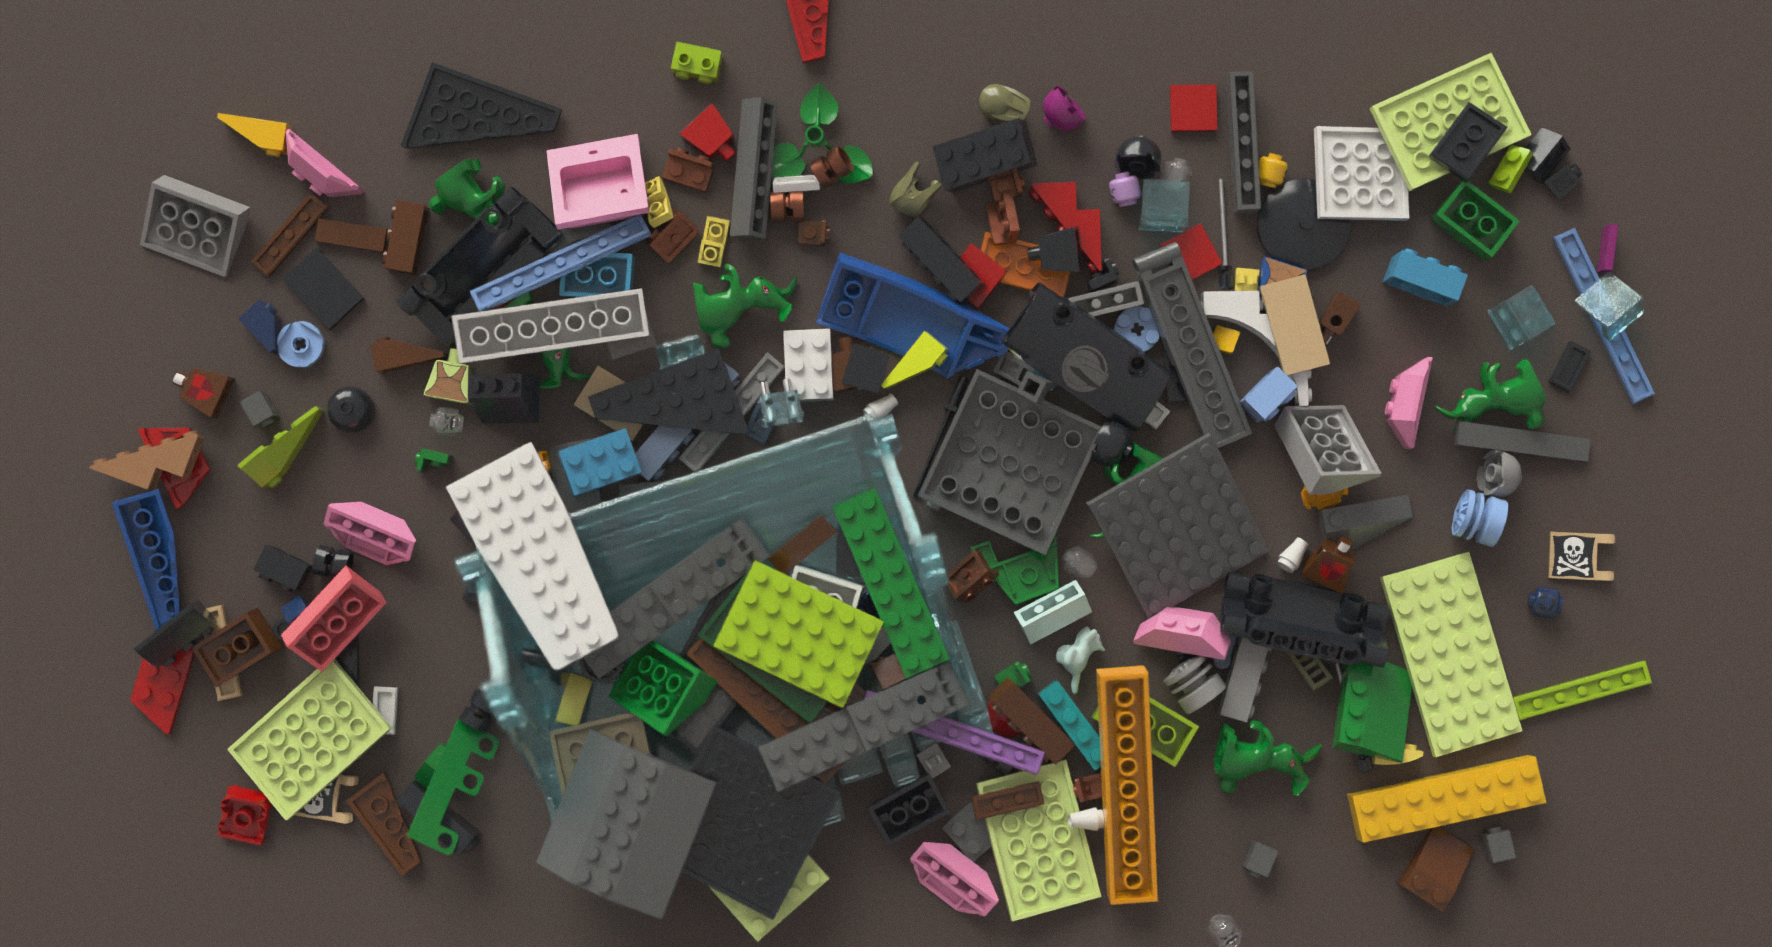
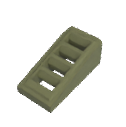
M1287 652L1313 693L1333 681L1332 675L1319 658L1312 657L1314 661L1302 667L1301 664L1311 657L1303 656L1297 659L1295 656L1298 654ZM1316 665L1319 667V669L1313 672L1312 674H1307V671H1309ZM1323 673L1325 677H1323L1316 683L1312 681L1314 678Z

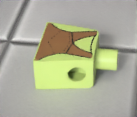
M450 349L448 362L436 360L424 395L471 405L468 400V375H472V367L459 363L457 349Z

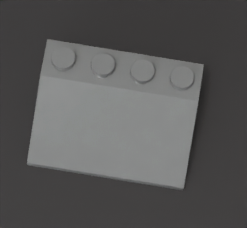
M163 175L151 184L140 245L226 277L246 229L250 207Z
M1345 405L1284 407L1274 426L1310 495L1331 494L1380 477L1382 473Z

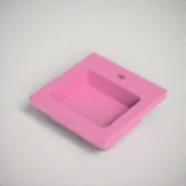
M638 134L547 150L557 230L569 227L591 226L650 213Z

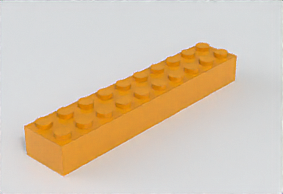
M1144 666L1096 669L1107 896L1111 905L1158 901L1148 672Z

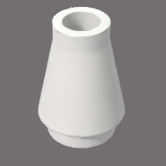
M890 393L883 398L866 404L863 413L871 424L881 423L891 410L898 405V401Z
M1297 537L1278 556L1277 564L1289 573L1298 570L1304 553L1309 546L1308 543Z
M1095 807L1076 813H1069V827L1098 831V828L1104 827L1102 809L1097 810Z

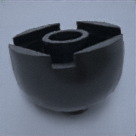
M1145 136L1129 138L1118 148L1115 168L1120 173H1123V171L1131 173L1129 176H1136L1138 179L1152 178L1155 172H1160L1161 151L1155 142Z
M344 387L337 390L330 397L327 404V414L331 423L339 430L347 433H358L372 423L375 416V403L365 390L357 387Z
M1109 419L1110 423L1106 421L1096 437L1095 444H1098L1097 452L1092 450L1091 460L1102 466L1113 467L1116 463L1121 464L1125 458L1129 459L1133 454L1134 446L1131 445L1132 436L1127 427L1120 422Z

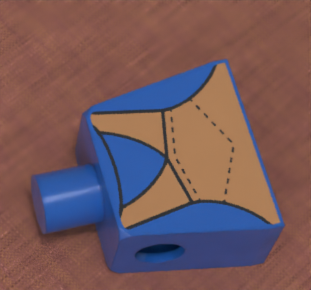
M1265 256L1260 263L1259 297H1262L1260 286L1305 275L1307 270Z

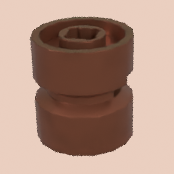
M836 146L827 152V157L820 156L810 164L815 177L825 188L836 183L838 177L844 178L854 171L851 159L841 146Z
M803 191L789 192L788 195H785L784 192H770L772 222H782L787 218H790L791 221L804 220Z

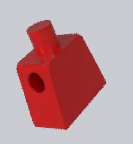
M713 104L706 108L680 133L684 141L711 160L719 154L728 162L736 155V151L729 145L734 139V135Z

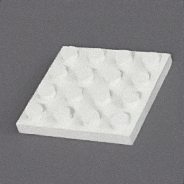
M1317 126L1314 128L1318 219L1406 221L1409 219L1408 187L1379 128Z

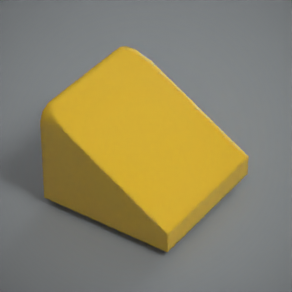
M1216 325L1213 335L1221 352L1231 355L1240 332Z

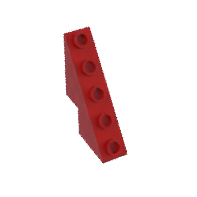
M1076 182L1032 183L1031 190L1028 192L1036 203L1039 201L1043 205V212L1049 220L1054 219L1059 225L1057 227L1058 231L1079 226L1081 251L1083 257L1087 260L1086 266L1092 274L1101 272L1100 209L1077 210Z

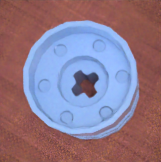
M1466 489L1454 511L1452 535L1457 537L1463 535L1464 539L1470 540L1475 533V541L1477 543L1493 547L1498 542L1505 526L1508 513L1507 501L1490 496L1484 503V494L1477 493L1475 495V491Z

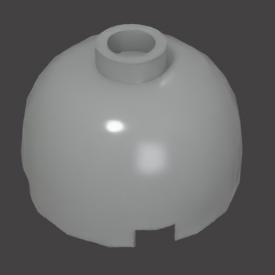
M1499 450L1489 451L1483 457L1486 460L1484 466L1479 465L1478 488L1484 491L1483 494L1487 496H1508L1516 490L1522 481L1520 464L1514 456Z

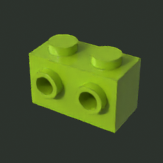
M676 41L671 71L679 79L689 80V77L698 79V82L703 84L717 83L723 59L722 51Z

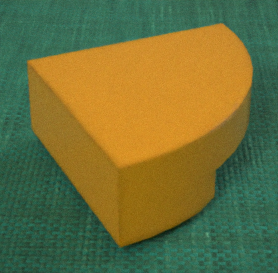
M539 451L538 455L547 472L551 473L548 451Z

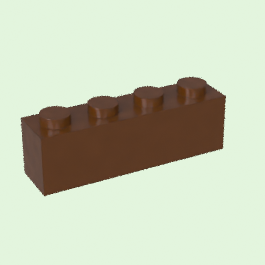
M1008 677L988 696L993 702L991 707L1000 716L1004 713L1009 718L1006 722L1015 731L1020 729L1024 733L1022 738L1031 747L1035 744L1040 751L1045 752L1043 759L1046 762L1050 759L1056 765L1075 746Z

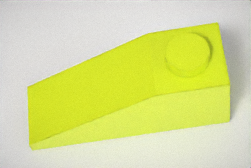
M924 331L881 386L888 389L926 372L936 365L941 366L948 357L946 353L949 349L930 333Z

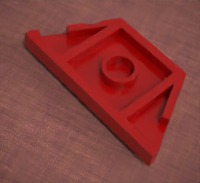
M191 428L137 429L144 444H152L153 447L161 445L160 441L174 437L175 440L184 438L183 434L192 431ZM200 449L190 478L162 471L160 477L176 509H181L211 471L202 449Z
M192 648L185 653L180 650L174 655L177 659L166 668L164 665L156 668L143 658L130 701L165 734H171L195 657Z

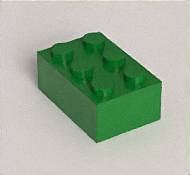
M1463 180L1455 186L1430 219L1484 261L1494 256L1520 222V220L1469 181L1466 183Z

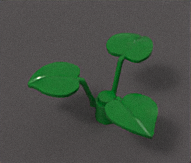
M821 83L814 86L807 93L801 104L800 115L803 122L807 125H812L805 132L806 141L803 143L801 151L798 153L797 148L790 143L776 145L773 151L771 178L800 176L805 170V162L800 157L804 155L809 145L813 148H819L823 145L829 151L833 149L825 141V135L820 128V124H831L837 118L839 108L835 98ZM849 145L844 147L843 149L852 161L854 171L844 178L838 177V180L846 184H855L870 179L873 175V168L867 154L857 146Z

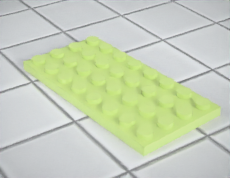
M1465 552L1380 577L1432 756H1442L1522 732L1470 553Z

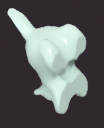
M1088 626L1080 630L1073 645H1062L1056 653L1057 662L1062 664L1073 675L1071 682L1073 694L1078 692L1081 672L1086 667L1091 653L1097 650L1105 651L1097 630L1093 629L1090 631Z

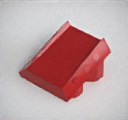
M238 785L228 787L226 796L220 805L222 817L218 823V837L260 846L264 845L272 803L262 791L239 787Z

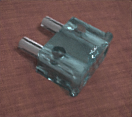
M791 379L783 380L784 392L771 394L768 383H760L762 395H760L759 404L762 413V427L803 421L804 411L801 410L798 391L792 388Z

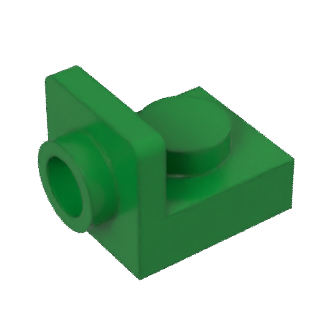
M421 448V452L416 454L414 465L417 466L416 471L425 473L428 459L430 460V465L443 468L444 463L451 465L453 456Z
M1017 661L994 677L999 685L1008 677L1020 688L1031 682L1029 676L1032 674L1025 663L1020 665Z

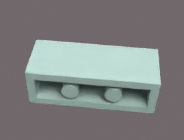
M1074 580L1015 611L1014 614L1029 643L1033 644L1090 614L1092 610L1083 590L1077 581Z

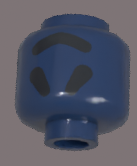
M1539 586L1536 588L1535 593H1529L1527 606L1532 607L1531 611L1534 616L1553 619L1557 614H1561L1564 597L1560 596V592L1557 589Z

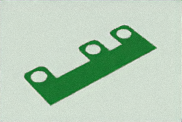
M457 719L407 837L445 855L453 853L459 836L456 832L440 825V822L455 788L472 796L478 794L484 777L481 773L465 766L471 752L486 759H492L499 745L498 738L487 732L479 731ZM483 738H488L493 743V749L489 753H484L479 748V742ZM468 774L475 775L478 780V784L474 789H468L464 786L463 779ZM442 833H447L452 837V845L449 848L444 849L438 844V837Z

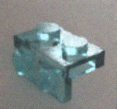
M699 334L688 335L682 339L666 341L655 346L660 369L705 353Z

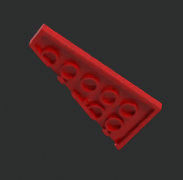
M786 0L802 63L825 58L829 0Z

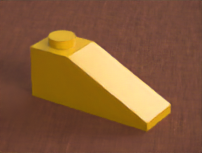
M218 113L217 118L264 150L266 155L280 157V154L288 155L286 131L288 128L292 131V127L287 123Z

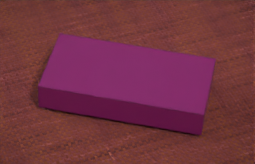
M1609 224L1603 227L1597 273L1605 274L1613 270L1619 230L1618 225Z

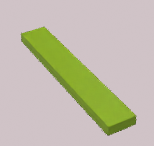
M1640 661L1513 697L1519 720L1648 685L1652 681L1646 661Z

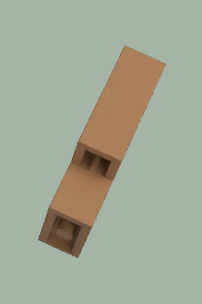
M197 431L187 432L183 434L184 438L175 440L174 437L160 441L161 445L153 447L152 444L139 447V451L130 454V451L116 454L115 459L108 460L107 458L95 460L93 461L94 465H91L89 468L147 490H155L163 470L180 477L190 478L205 437L198 435Z

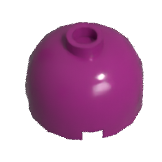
M1059 85L1054 87L1043 101V112L1046 115L1043 120L1051 129L1056 127L1060 131L1068 132L1081 126L1086 121V116L1074 99L1071 100L1068 96H1065L1068 94L1067 91Z

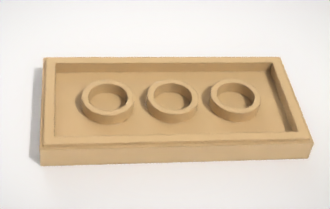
M1306 274L1260 286V292L1282 371L1288 376L1329 365L1328 354Z

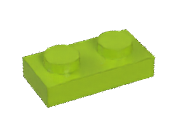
M1510 145L1488 183L1491 188L1511 194L1533 156L1531 150Z

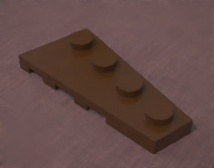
M386 772L379 775L346 800L401 876L422 861L414 840L407 837L409 828Z

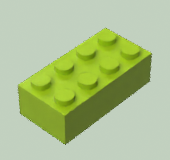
M1149 697L1151 753L1176 767L1199 726ZM1097 707L1092 718L1099 722Z

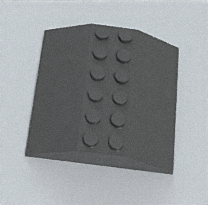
M976 369L918 496L1046 555L1090 460L1092 450L1095 449V440L1102 427L1045 400L1043 403H1035L1017 393V387Z
M590 729L536 863L568 882L610 901L663 919L717 783Z

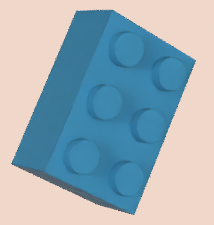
M1411 249L1401 250L1391 257L1382 283L1446 307L1459 300L1468 276L1462 273L1461 268L1453 265L1446 267L1441 265L1439 260L1432 257L1422 258L1418 256V252Z
M613 253L560 277L559 296L562 299H572L633 290L635 257L633 254Z
M626 428L560 450L557 453L572 498L642 473Z

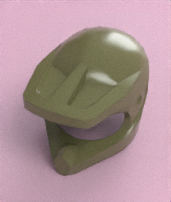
M1000 84L988 85L983 89L979 98L982 114L996 125L1016 118L1025 120L1031 106V101L1028 97L1013 88Z
M917 161L893 188L889 200L891 207H894L900 213L914 218L923 212L942 187L941 183L934 180L931 182V187L924 191L916 190L919 179L915 178L920 167V163Z

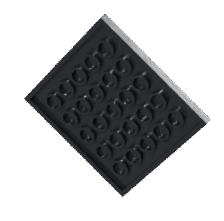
M714 724L690 771L716 782L717 785L682 872L774 920L836 804L841 791L812 776L777 792L758 747Z

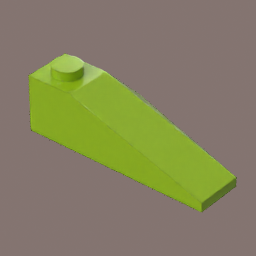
M318 406L313 407L291 424L290 427L292 429L290 431L285 430L276 434L271 445L265 447L261 445L238 464L239 468L262 488L273 489L282 482L281 477L287 473L324 410Z

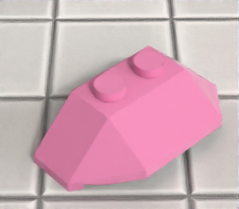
M288 128L286 131L288 164L294 168L292 173L302 182L306 178L312 183L309 188L319 196L324 193L328 197L361 195L364 192L362 188Z
M1426 357L1403 371L1395 379H1392L1389 392L1392 393L1391 401H1388L1385 407L1386 422L1404 449H1413L1415 445L1433 360L1432 357Z
M363 502L329 504L323 525L330 529L333 536L343 547L385 565L402 561L406 562L411 559L416 539L403 519Z
M1173 606L1164 608L1141 623L1134 638V644L1225 660L1231 640L1228 635L1220 633V623L1214 613Z
M923 842L910 858L919 882L956 911L986 916L999 901L987 872L951 844Z

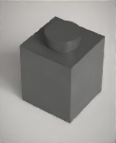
M258 391L240 402L254 427L265 429L275 423L274 419L280 417L266 392Z
M1497 825L1488 827L1487 832L1481 833L1487 861L1496 863L1516 858L1510 830Z
M1252 840L1242 866L1247 868V873L1259 879L1261 875L1268 877L1278 850Z

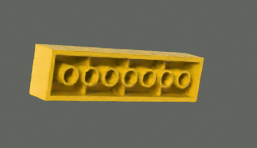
M1531 755L1347 794L1357 840L1363 843L1546 803L1535 756Z

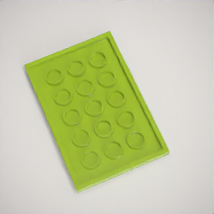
M755 560L713 647L843 709L884 621Z

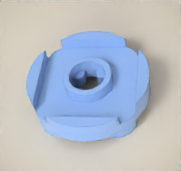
M1140 306L1130 307L1120 314L1114 325V331L1131 341L1144 352L1151 349L1159 340V332L1149 308ZM1136 323L1143 327L1140 336L1131 332Z
M305 321L286 325L277 337V346L281 359L297 368L311 367L319 361L325 349L326 340L321 331L313 324ZM304 338L306 340V347L298 351V345L295 343L297 340L302 341Z

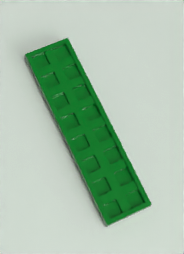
M870 489L833 506V510L880 619L884 621L883 626L906 679L951 660L877 489Z

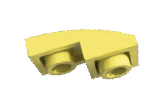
M659 176L645 183L650 212L648 213V220L653 228L673 218L671 204L663 181Z
M707 216L698 263L721 267L730 220Z
M570 673L556 722L569 726L580 724L593 680L590 681V678L586 679L583 676Z
M1405 744L1402 763L1422 757L1424 751L1417 750V745ZM1370 756L1371 763L1374 764H1401L1399 762H1394Z

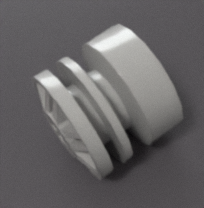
M1197 655L1188 658L1176 666L1163 681L1167 687L1177 682L1170 690L1172 694L1180 691L1184 692L1177 702L1186 714H1190L1204 706L1226 688L1225 683L1217 673L1208 677L1205 675L1212 667L1210 663L1200 667L1206 660L1205 656Z

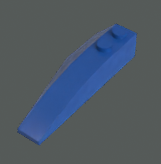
M159 489L138 493L118 499L112 503L156 631L180 612L175 536Z

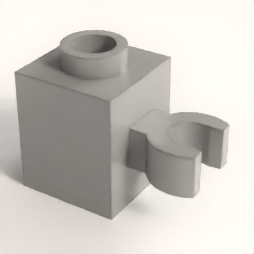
M929 740L918 747L919 752L916 755L932 778L951 767L936 741L931 744Z

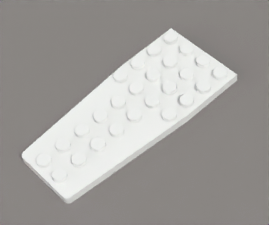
M532 442L446 487L478 550L554 669L560 670L619 637L615 623L565 504Z

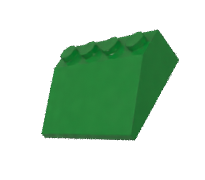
M652 640L632 654L608 697L667 736L706 702L718 680L664 645Z
M1386 662L1384 668L1362 663L1354 665L1343 664L1333 749L1399 763L1403 762L1412 689L1406 669Z

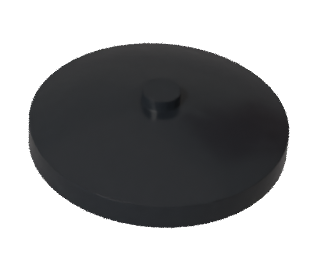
M1295 179L1281 184L1266 197L1258 213L1257 233L1263 249L1270 258L1310 271L1327 265L1341 253L1349 237L1350 220L1318 219L1316 180Z

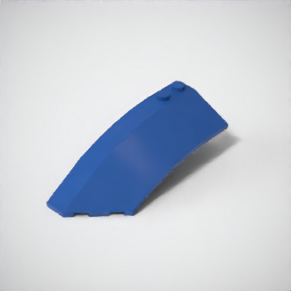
M839 253L816 319V324L860 338L901 356H905L922 333L926 331L949 349L946 353L948 357L941 366L936 365L931 369L946 378L953 376L954 373L967 368L968 370L985 363V360L994 356L1004 355L1008 350V347L1002 344V340L1010 328L960 301L956 303L949 295L925 284L843 253Z

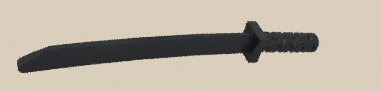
M960 375L949 403H945L944 410L947 413L913 494L915 498L918 496L952 413L956 414L959 399L968 381V378Z

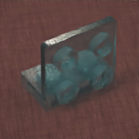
M1144 179L1142 212L1138 223V230L1185 232L1188 228L1190 183L1188 181Z
M1611 272L1606 273L1575 299L1579 307L1601 324L1603 337L1608 341H1611L1644 313L1643 297Z
M1533 285L1524 288L1507 300L1487 310L1510 350L1533 339L1555 324L1551 313L1546 308Z

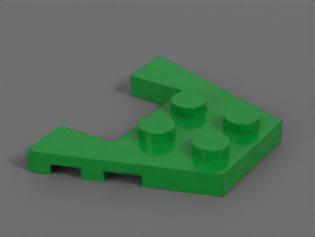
M1056 533L1046 555L1031 550L998 562L990 540L970 547L971 552L974 550L981 551L990 569L998 571L1000 575L994 581L1015 606L1059 589Z

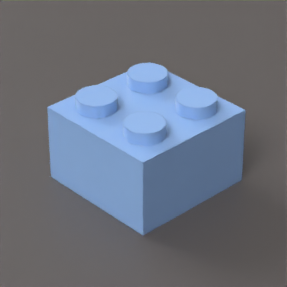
M1277 366L1269 371L1240 400L1243 410L1257 423L1262 420L1266 422L1279 412L1277 408L1279 405L1282 406L1288 403L1296 395L1293 391L1298 386Z

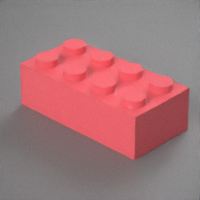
M345 566L281 636L290 650L323 672L387 602L378 589Z

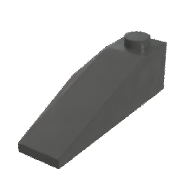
M1408 494L1317 511L1322 541L1330 539L1337 543L1341 536H1346L1353 542L1351 550L1358 548L1413 517Z

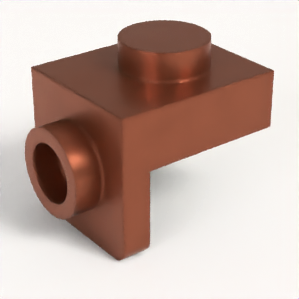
M1101 773L1074 779V795L1076 798H1079L1080 802L1102 797Z

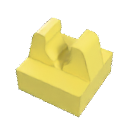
M1236 268L1234 291H1258L1260 270Z

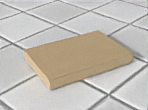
M597 366L574 405L595 418L588 396L625 382ZM599 420L615 431L626 428L628 436L632 441L635 440L644 425L640 423Z

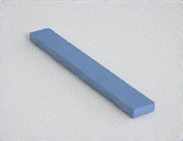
M641 214L636 215L470 291L479 312L488 311L650 237V231Z
M1573 228L1552 238L1631 404L1654 395L1653 388L1576 229Z

